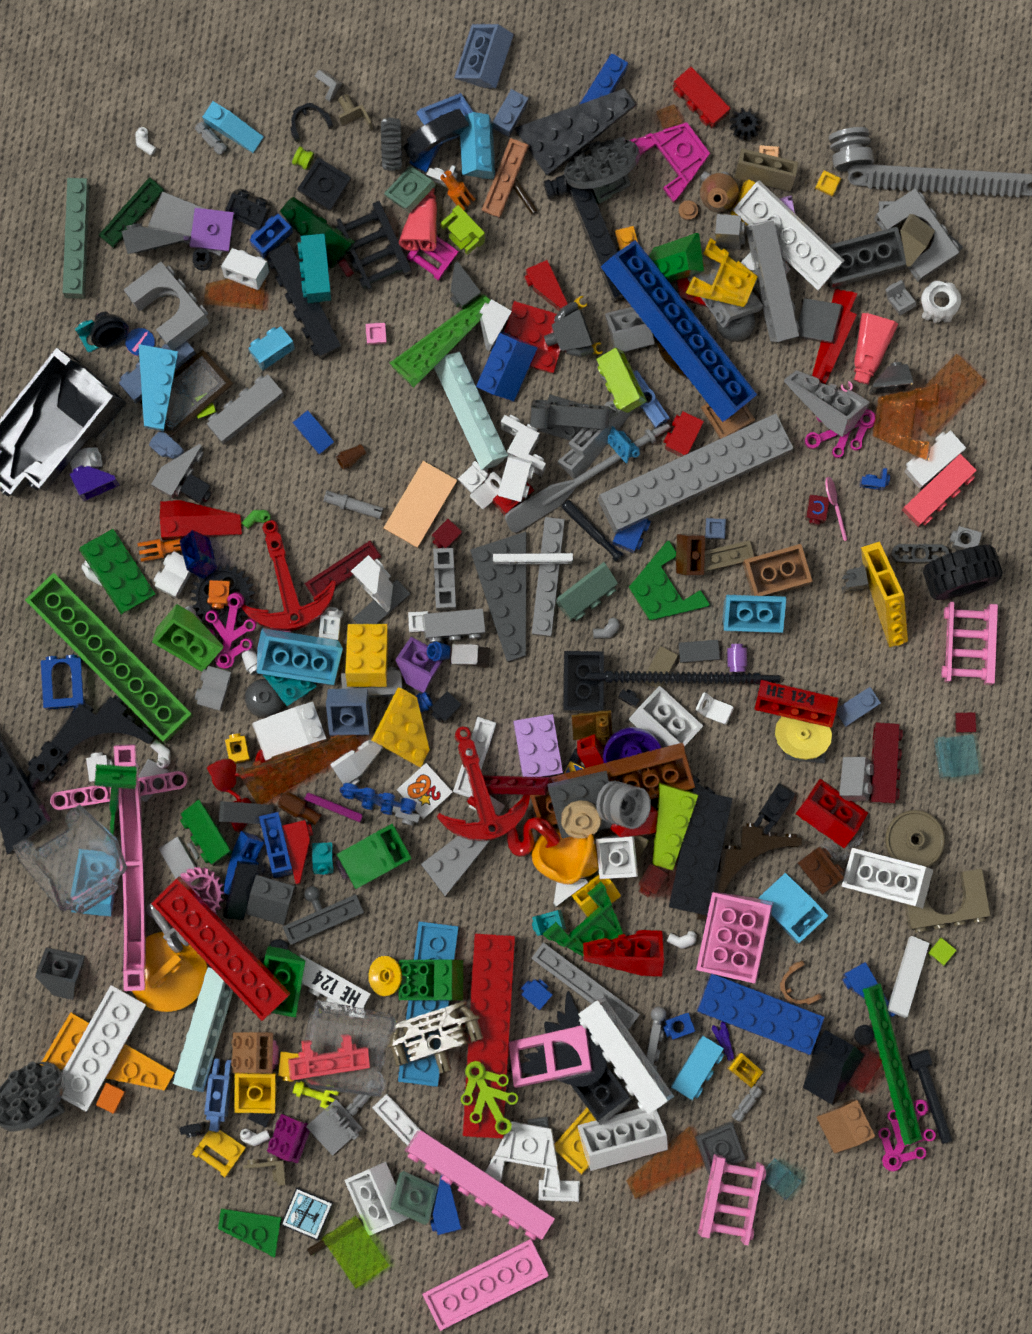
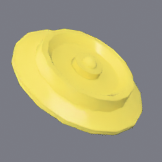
M781 716L776 724L775 737L778 745L785 753L794 758L808 760L817 758L827 751L831 744L832 732L830 727Z

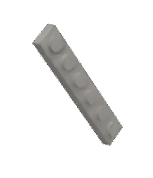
M545 517L541 554L561 553L564 519ZM559 564L539 565L532 635L551 637Z
M544 942L531 958L591 1004L605 997L627 1030H629L640 1015Z

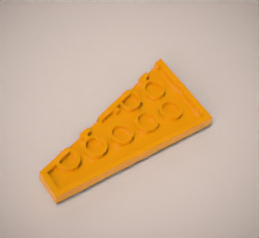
M70 1012L42 1062L52 1063L59 1069L64 1070L89 1022ZM125 1044L106 1079L166 1090L175 1072Z

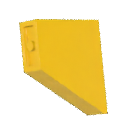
M879 541L861 547L862 562L865 565L868 586L890 648L908 642L905 600L903 591Z

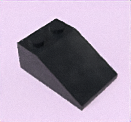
M825 1030L814 1047L803 1088L834 1106L865 1054L855 1046Z

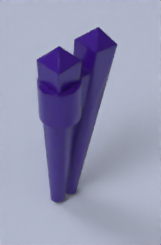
M721 1022V1030H718L717 1026L712 1025V1031L721 1047L724 1048L723 1051L728 1060L735 1059L726 1024Z

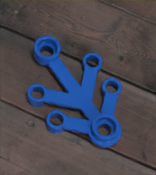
M344 783L343 787H340L339 790L344 798H355L361 801L362 808L372 810L374 804L381 807L380 812L387 815H392L393 806L401 808L400 811L402 813L412 814L417 804L416 801L408 798H402L401 802L394 801L395 796L393 794H375V790L371 788L359 789L358 786L350 783Z

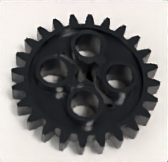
M219 564L218 570L211 566L210 573L203 570L205 576L198 575L200 583L194 582L193 584L197 589L191 590V593L196 595L191 598V601L197 602L192 607L200 609L196 615H204L202 617L203 622L206 621V613L212 610V605L206 603L209 595L205 594L206 588L209 587V580L226 581L227 579H232L234 585L230 588L229 593L239 589L240 592L238 593L244 597V605L251 607L249 603H255V600L250 598V596L255 595V592L249 591L254 586L253 584H247L250 578H242L244 571L237 574V567H234L231 571L229 564H227L225 569ZM224 606V609L219 613V619L225 628L229 606ZM240 607L237 611L236 620L242 623L241 616L243 615L247 618L248 616ZM210 613V619L214 620L215 615L213 613Z

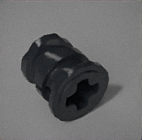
M197 249L193 253V265L198 270H207L212 265V257L207 250ZM199 256L202 257V258L205 257V261H204V262H203L202 260L199 261V260H198V257H199Z

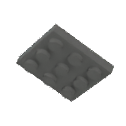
M607 770L548 784L562 839L571 837L565 832L561 824L563 810L570 803L578 800L588 801L596 806L600 790L609 782ZM601 819V826L598 830L611 828L613 823Z

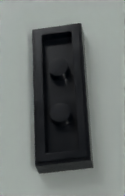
M237 861L223 914L225 919L244 920L258 869L257 863Z

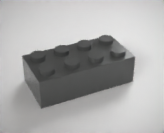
M897 227L829 245L844 260L842 265L828 279L830 289L904 270L907 267L904 248Z

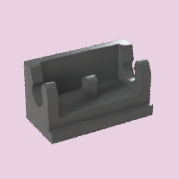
M865 565L849 569L842 579L846 580L849 578V581L845 583L846 586L842 587V593L865 589L868 585Z

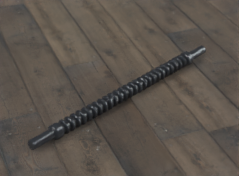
M607 670L605 673L586 672L585 680L605 681L606 683H612L613 681L615 683H618V681L621 683L624 681L626 683H629V681L632 683L635 681L637 683L641 681L643 683H646V681L648 683L652 681L657 683L659 681L660 684L663 681L666 684L668 681L671 684L674 681L677 684L680 681L682 684L685 681L688 684L690 682L693 684L696 682L699 684L701 682L704 684L707 682L709 684L713 682L715 684H718V682L720 684L724 682L726 684H729V682L731 684L735 682L740 684L742 682L743 685L747 682L748 685L751 683L759 685L761 680L780 683V675H761L759 672H754L752 675L750 672L747 675L745 672L742 675L739 672L736 675L734 672L731 675L728 672L726 674L723 672L720 674L717 672L715 674L712 672L709 674L707 672L703 674L701 672H698V674L696 672L692 674L690 672H687V674L682 672L680 674L678 671L676 674L673 671L670 674L667 671L665 674L662 671L659 674L656 671L654 673L651 671L648 673L645 671L643 673L640 671L637 673L634 671L631 673L629 671H626V673L615 671L613 673V671Z

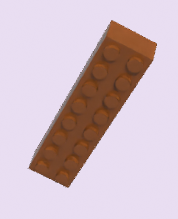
M683 742L551 777L554 783L607 770L609 782L618 781L642 788L648 793L650 799L659 797V783L683 790L695 788ZM549 791L546 795H530L536 816L546 819L552 825L558 824Z

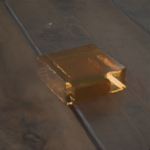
M674 104L656 111L663 130L682 122Z

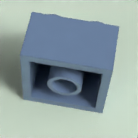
M368 688L328 689L326 709L329 735H368L371 724Z

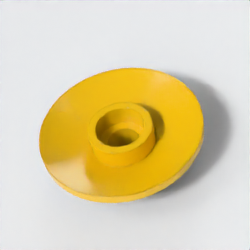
M390 956L378 957L373 961L369 969L370 986L378 995L390 996L394 994L401 985V968L398 962Z

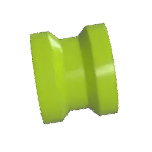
M299 146L292 164L295 166L300 165L304 170H308L314 158V152H307L303 147Z

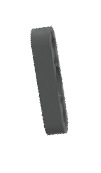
M898 544L892 549L891 558L897 563H929L932 560H936L938 556L931 555V559H928V548H931L930 553H935L938 549H941V552L945 553V555L949 554V550L941 544ZM899 548L902 549V552H909L908 548H912L910 553L911 559H908L909 555H903L902 559H899L895 552ZM920 548L925 551L923 559L915 557L914 552L916 549Z

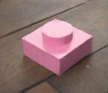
M385 323L366 324L367 345L387 344Z

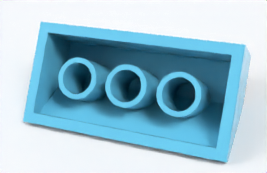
M262 628L257 647V673L334 685L343 647L338 640Z

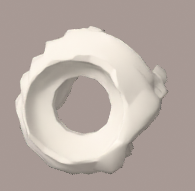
M936 280L925 288L921 297L924 309L922 318L927 321L932 319L934 323H939L941 320L944 323L951 322L961 304V294L958 292L955 284ZM934 297L947 298L950 300L949 304L945 307H939L934 303Z

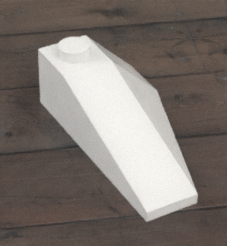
M367 740L358 747L356 752L351 750L330 765L342 784L350 783L356 785L360 782L358 778L365 773L383 750V747L371 740Z

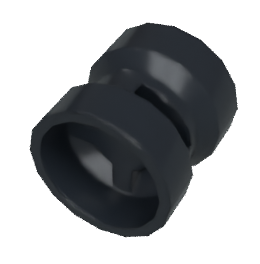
M563 176L556 177L552 181L549 179L543 181L548 200L553 199L556 195H567Z

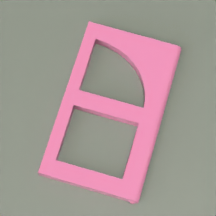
M582 1025L510 1041L508 1044L515 1088L592 1071L587 1029ZM562 1042L572 1046L578 1052L582 1065L557 1071L553 1043ZM544 1045L547 1073L522 1078L519 1050Z

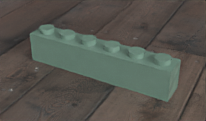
M67 178L63 295L65 298L85 299L90 186L87 178Z

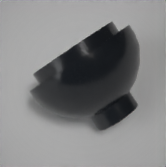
M101 312L96 315L95 322L92 324L90 330L91 341L100 348L114 347L126 338L129 327L122 317L109 314L108 312Z

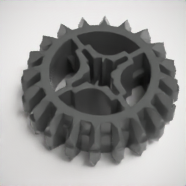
M393 117L382 119L381 151L382 167L384 170L395 171L400 170L402 167L401 121L399 118Z

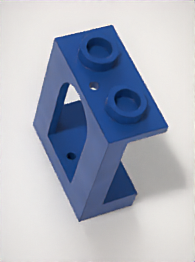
M66 655V659H58V656H48L46 660H41L43 708L45 710L74 708L77 703L84 704L83 660L78 658L77 655ZM68 664L70 666L73 698L53 699L52 669L54 665Z

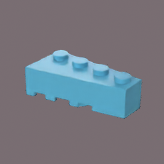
M139 344L144 428L164 431L178 351Z

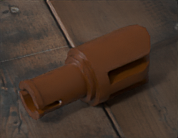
M285 792L278 800V807L295 818L301 816L313 823V825H316L321 814L307 807L305 800L293 793Z

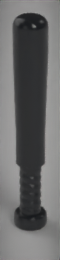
M567 500L563 503L562 509L613 556V561L617 562L623 556V553L621 551L618 552L605 539L606 537L572 501Z

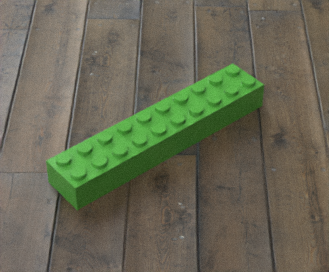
M54 572L25 599L164 743L168 742L193 717L188 709Z

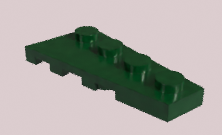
M295 197L290 198L280 210L281 214L301 236L325 234L327 262L330 269L338 264V261L343 258L355 243L352 239L344 237L337 228L333 229L329 226L325 219L314 215L313 210Z

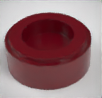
M345 258L338 261L347 277L354 275Z

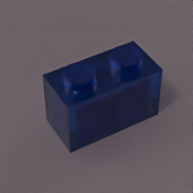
M192 530L179 541L187 571L204 579L217 568L210 538Z

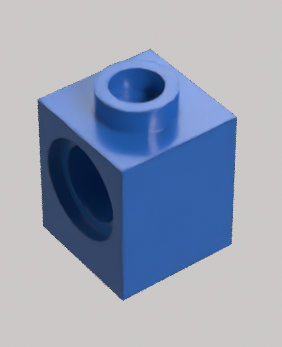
M689 1013L666 1020V1025L663 1026L666 1037L670 1036L671 1040L695 1032ZM676 1021L682 1022L684 1026L680 1033L673 1030L672 1026Z

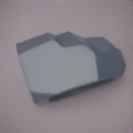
M163 431L158 432L149 444L162 457L175 459L184 452Z

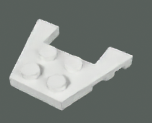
M512 1121L510 1132L504 1135L485 1173L497 1181H502L505 1161L545 1168L542 1189L560 1193L561 1183L552 1128Z

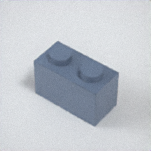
M511 89L492 122L493 129L510 137L528 105V98Z

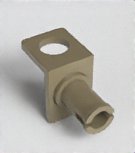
M348 94L344 95L345 101L341 96L338 102L345 112L339 115L341 125L343 126L363 116L369 129L373 131L372 122L363 105L355 107Z

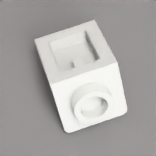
M452 165L449 171L452 172L456 179L458 173H456V166ZM429 168L427 177L433 180L434 183L448 188L440 179L442 174L446 178L445 171L439 168Z
M474 461L472 466L458 480L470 493H473L489 477L487 473L489 470H481L479 464Z
M328 607L320 616L319 637L339 639L343 611L335 607Z

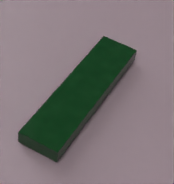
M149 177L98 236L114 249L123 239L122 231L127 230L126 226L136 224L165 190Z

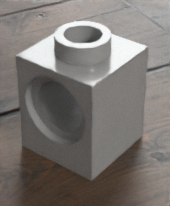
M959 526L956 531H952L950 542L953 543L951 548L963 550L968 547H975L979 545L982 533ZM966 535L969 538V544H963L960 541V536Z

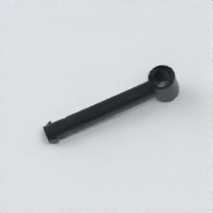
M924 1049L908 1054L907 1057L912 1071L918 1072L941 1144L953 1141L929 1067L933 1066L928 1050Z

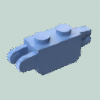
M214 1059L212 1074L209 1075L204 1110L205 1115H207L206 1120H210L209 1131L219 1132L220 1122H225V1117H228L233 1078L231 1077L232 1060L226 1061L225 1074L222 1076L218 1075L220 1059Z

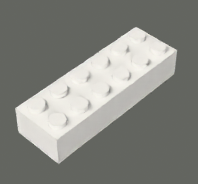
M605 997L597 1000L578 1014L581 1025L585 1029L588 1028L592 1033L591 1039L597 1046H601L604 1058L608 1062L613 1063L616 1075L620 1079L623 1078L627 1083L626 1089L632 1096H636L639 1101L637 1104L644 1113L647 1112L649 1115L674 1097Z

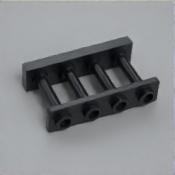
M380 201L372 203L373 210H371V213L344 225L339 218L337 219V226H335V228L342 232L344 237L349 239L348 231L373 220L375 222L379 221L381 227L378 228V231L356 240L347 252V255L351 254L353 257L351 264L354 271H359L362 277L359 281L363 290L367 288L369 293L373 292L371 284L393 274L403 273L404 277L412 275L411 268ZM387 238L389 243L387 248L359 260L355 249L377 239ZM389 255L395 256L397 262L394 266L372 276H366L363 269L364 266Z

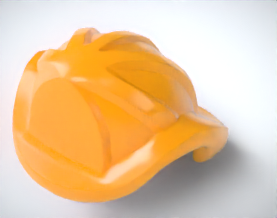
M557 828L555 830L560 837V842L556 846L546 848L547 840L543 835L535 842L532 850V862L541 874L555 882L566 885L574 884L580 878L588 877L599 869L597 848L594 844L593 834L588 835L584 839L572 836L562 839L560 830Z

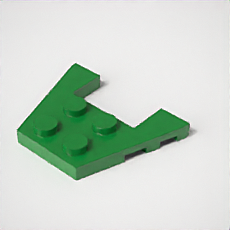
M669 540L629 586V590L649 621L710 606L701 590L682 600L661 566L676 558V551Z
M600 881L587 893L599 907L571 933L567 934L555 922L543 933L545 938L583 956V943L604 938L611 940L623 934L605 885Z

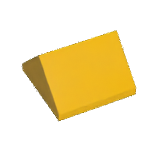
M235 1072V1113H275L276 1073Z

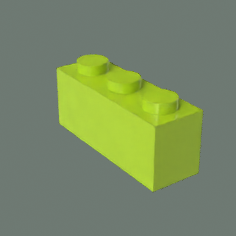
M614 348L596 359L599 364L597 366L598 371L605 377L607 381L605 383L606 388L613 394L615 398L613 402L618 410L628 413L647 402L622 350Z

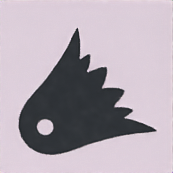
M567 991L565 999V1015L557 1011L559 1025L545 1021L544 1028L546 1033L581 1026L579 1013L569 991ZM588 1028V1043L591 1062L593 1063L592 1071L554 1080L572 1086L584 1087L595 1083L602 1077L606 1068V1059L602 1054L603 1049L601 1046H597L591 1039L592 1033ZM562 1042L553 1043L557 1071L582 1065L578 1052L572 1046ZM544 1045L535 1047L538 1053L533 1052L524 1055L530 1061L521 1063L522 1073L534 1075L547 1073Z

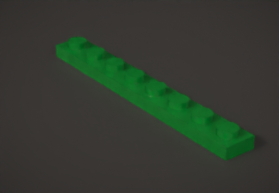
M881 983L874 984L862 989L901 1131V1137L904 1145H911L922 1140Z

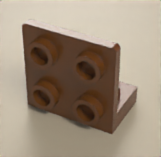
M819 846L797 864L822 895L844 879L842 876L844 871L838 864L834 865L830 860L832 856L826 848L821 849Z

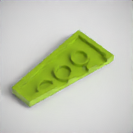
M659 783L658 816L653 853L654 865L673 870L698 797L696 793Z

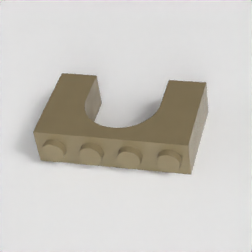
M982 869L960 872L963 902L960 908L950 915L935 912L929 906L927 898L925 899L923 909L905 904L909 930L914 929L916 933L927 931L926 927L928 926L940 929L946 928L947 923L954 922V926L965 925V920L973 919L974 923L986 921L985 917L990 916Z

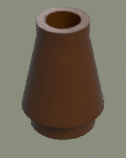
M359 444L339 452L336 460L343 470L346 468L350 469L366 454V451Z

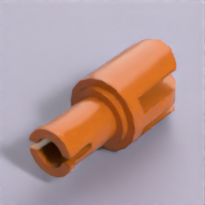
M445 171L446 178L442 174L440 179L448 187L449 197L456 206L459 205L465 210L461 202L468 207L471 204L468 198L473 202L476 199L463 182H458L451 171Z
M181 538L163 542L161 539L137 543L138 547L157 544V547L139 550V555L157 551L159 555L140 558L141 562L164 558L166 553H172L173 551H183L182 545L174 547V545L182 544Z

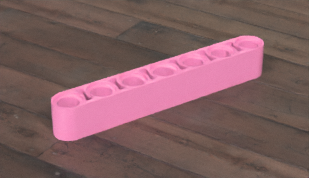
M182 771L141 777L139 781L144 784V791L141 792V796L184 788L188 783V777ZM177 774L182 775L184 778V783L181 786L175 785L173 781L174 776ZM156 778H161L164 781L162 789L154 787V780ZM89 786L60 791L52 795L50 803L54 809L63 810L109 802L111 787ZM97 788L104 790L105 796L103 799L95 797V790ZM77 792L84 793V802L79 803L76 801L75 795ZM58 795H62L65 798L63 806H58L55 802Z

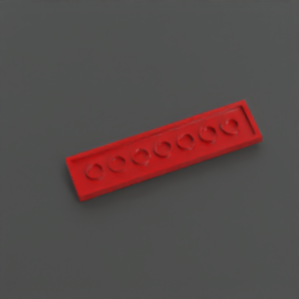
M180 876L151 903L261 1021L291 994Z

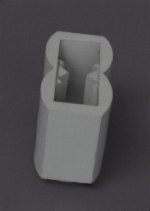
M208 666L207 670L203 669L200 678L203 681L201 689H197L195 694V700H198L197 704L221 711L232 673Z

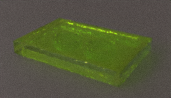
M356 1215L322 1237L355 1289L389 1267L388 1262Z

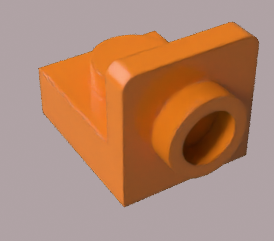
M209 580L208 605H212L214 609H224V606H228L227 598L230 592V581Z

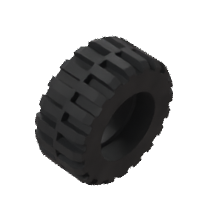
M984 544L958 550L932 560L924 566L923 575L930 596L934 600H946L970 594L991 586L993 583H997L1002 579L1003 571L995 548L992 545Z

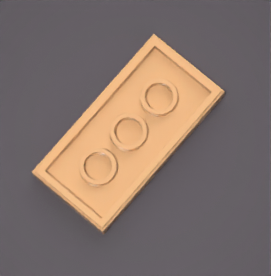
M423 461L385 524L384 529L418 548L457 480Z

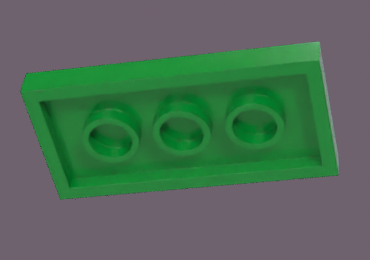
M114 529L79 548V551L121 615L155 596V592Z

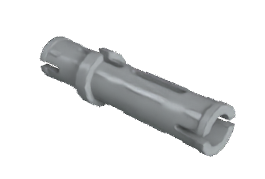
M326 490L323 502L339 506L342 510L346 508L378 518L379 520L383 511V507L350 498L347 494L340 495Z

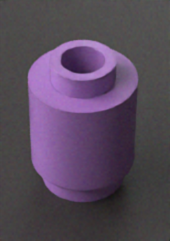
M731 644V648H727V666L730 667V672H746L747 648H743V644Z

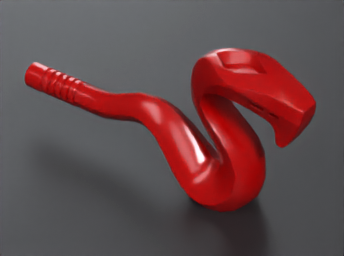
M470 796L466 802L476 809L474 798ZM539 817L527 820L523 828V842L519 840L516 828L512 829L507 833L510 851L517 857L527 856L534 848L532 829L537 830L547 840L546 848L556 846L560 842V837L552 824L546 819Z

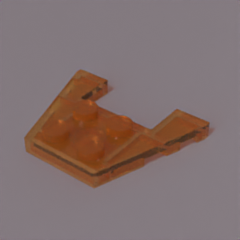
M933 384L929 387H920L904 393L899 392L878 397L872 436L928 461L931 443L911 440L917 402L938 403L940 385Z

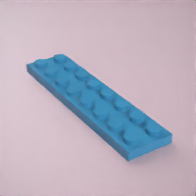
M419 922L414 960H454L458 926ZM408 1000L406 1020L448 1007L449 1001ZM440 1032L429 1033V1037L431 1035H440ZM420 1036V1037L411 1039L410 1041L412 1042V1041L421 1039L422 1037ZM438 1038L433 1043L435 1049L441 1047V1041ZM403 1044L408 1064L400 1066L398 1082L438 1087L439 1069L435 1056L410 1062L409 1058L411 1055L407 1054L409 1048H406L405 1044Z

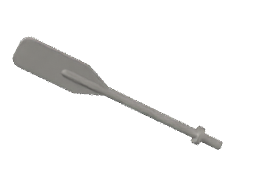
M665 422L652 431L646 429L644 431L645 435L633 443L638 448L649 441L651 444H654L656 442L655 438L669 430L670 426ZM615 453L577 478L552 484L514 507L505 515V521L512 532H519L561 506L577 486L622 458Z

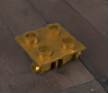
M611 710L571 715L573 740H580L595 734L601 745L605 746L609 736L613 735Z

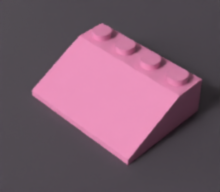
M712 892L696 970L755 983L758 978L773 902L752 897Z

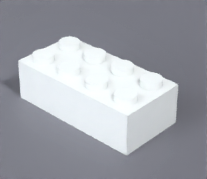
M852 848L842 887L923 909L933 869Z

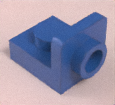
M887 468L882 469L880 479H877V476L872 474H866V477L862 476L859 487L883 491L885 485H889L890 480Z

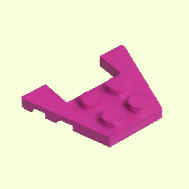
M688 123L630 140L637 145L640 156L656 146L679 176L663 187V190L673 203L676 202L710 155Z

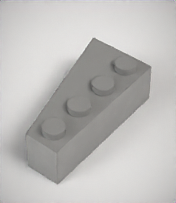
M493 826L488 827L489 831H495ZM457 836L424 861L421 866L446 897L491 840L475 841Z

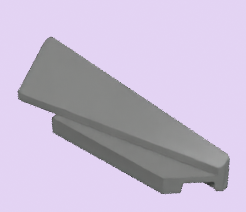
M613 401L607 402L604 406L610 407L609 427L606 429L583 427L568 443L572 450L557 461L558 464L573 479L585 473L608 444L611 426L618 431L634 410L626 413L618 410Z

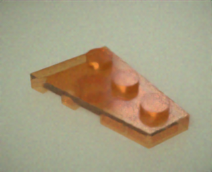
M266 278L259 290L230 279L206 283L204 304L263 310Z

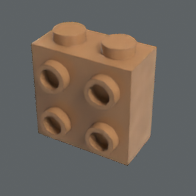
M233 1032L232 1073H272L273 1033Z

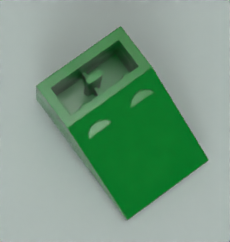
M393 823L336 854L355 890L412 859Z
M399 960L402 972L399 1000H463V960Z

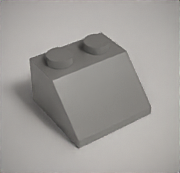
M632 307L605 313L614 348L628 352L632 349L645 348L648 345L654 344L653 333Z

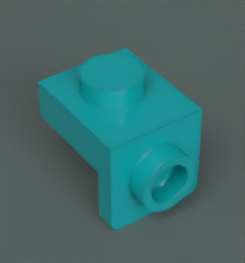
M332 842L312 843L314 874L326 875L334 873Z
M561 910L532 917V927L537 936L543 935L555 922L563 930L566 929Z

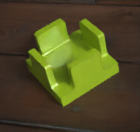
M459 205L441 222V228L444 230L448 227L451 232L449 239L460 250L466 247L465 253L467 255L485 242L483 230Z

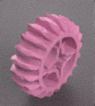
M200 867L187 869L186 873H181V878L217 914L216 910L221 909L219 902L224 901L221 898L224 891H220L224 884L217 883L220 877L214 876L215 872L208 871L207 868L201 869ZM195 879H201L200 883H197L196 885H191L192 881H194Z

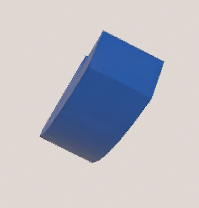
M241 831L228 865L224 885L225 894H229L237 861L259 864L256 858L264 842L258 836Z

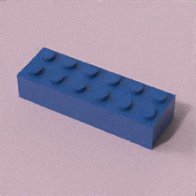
M710 974L696 1012L807 1055H811L825 1018L714 974Z

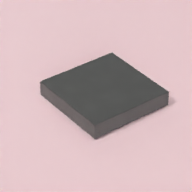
M804 298L798 321V338L834 344L843 306L841 304Z
M731 1121L694 1136L707 1174L709 1175L714 1154L722 1155L725 1158V1162L730 1165L746 1160L733 1122Z

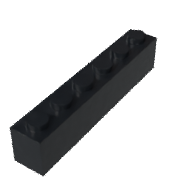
M591 188L573 189L570 191V198L612 301L614 303L625 299L601 268L617 252Z
M288 242L268 252L269 259H267L271 270H276L278 276L275 278L280 288L284 286L287 292L284 296L289 305L293 304L295 308L293 314L297 322H302L304 328L301 330L306 339L310 338L313 344L310 348L314 356L319 355L322 360L342 350L320 303H308L307 297L303 298L301 281H305V278H301L300 263L290 243Z

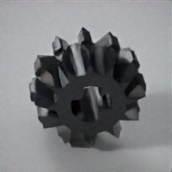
M741 108L740 113L735 111L734 117L730 118L732 125L729 129L735 131L733 133L734 137L740 134L741 141H743L744 136H746L748 141H751V135L756 138L758 137L757 131L762 130V126L759 125L762 123V119L757 118L758 112L751 114L752 108H749L748 112ZM745 121L749 122L747 127L743 126Z

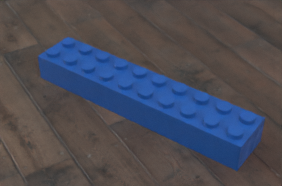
M636 240L617 252L601 266L606 275L722 422L757 396L753 388Z

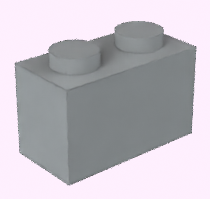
M843 757L839 796L846 801H869V795L872 793L871 775H873V764L866 757Z

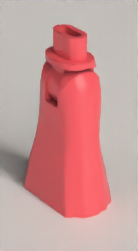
M434 188L409 213L399 240V245L405 250L416 251L419 246L423 251H434L436 248L437 204Z
M869 313L861 314L854 359V372H856L854 381L869 385L871 377H874V373L878 370L898 326L897 322Z

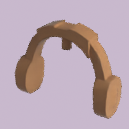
M803 960L789 967V971L780 982V989L788 1002L795 1004L807 1003L809 1005L821 999V994L819 993L803 1000H796L788 995V993L792 992L791 988L785 990L787 977L805 965Z

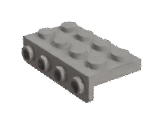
M702 253L704 272L689 276L687 279L691 282L692 278L696 277L712 285L720 263ZM751 291L744 307L702 298L705 305L722 327L728 326L730 321L761 311L763 307L753 291Z

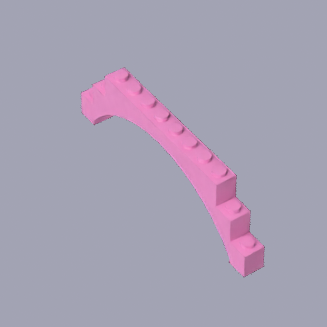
M136 744L115 745V766L137 767L136 789L119 788L118 799L123 869L124 991H139L146 988V915L141 791L136 759Z

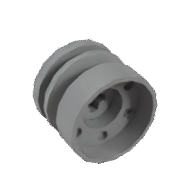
M846 128L829 135L830 150L837 152L832 155L835 171H848L854 164L872 165L874 163L872 148L865 147L871 142V139L868 137V128Z
M611 781L604 785L596 801L598 815L603 821L630 829L641 826L647 819L651 808L649 795L644 789L618 781Z

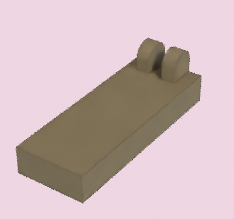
M750 540L705 551L704 572L741 564L745 559L754 557Z

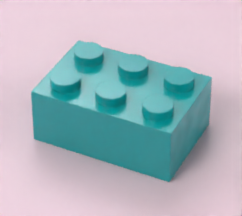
M325 234L301 236V242L297 243L299 259H303L302 262H299L301 278H305V281H301L303 298L307 297L308 303L331 301Z

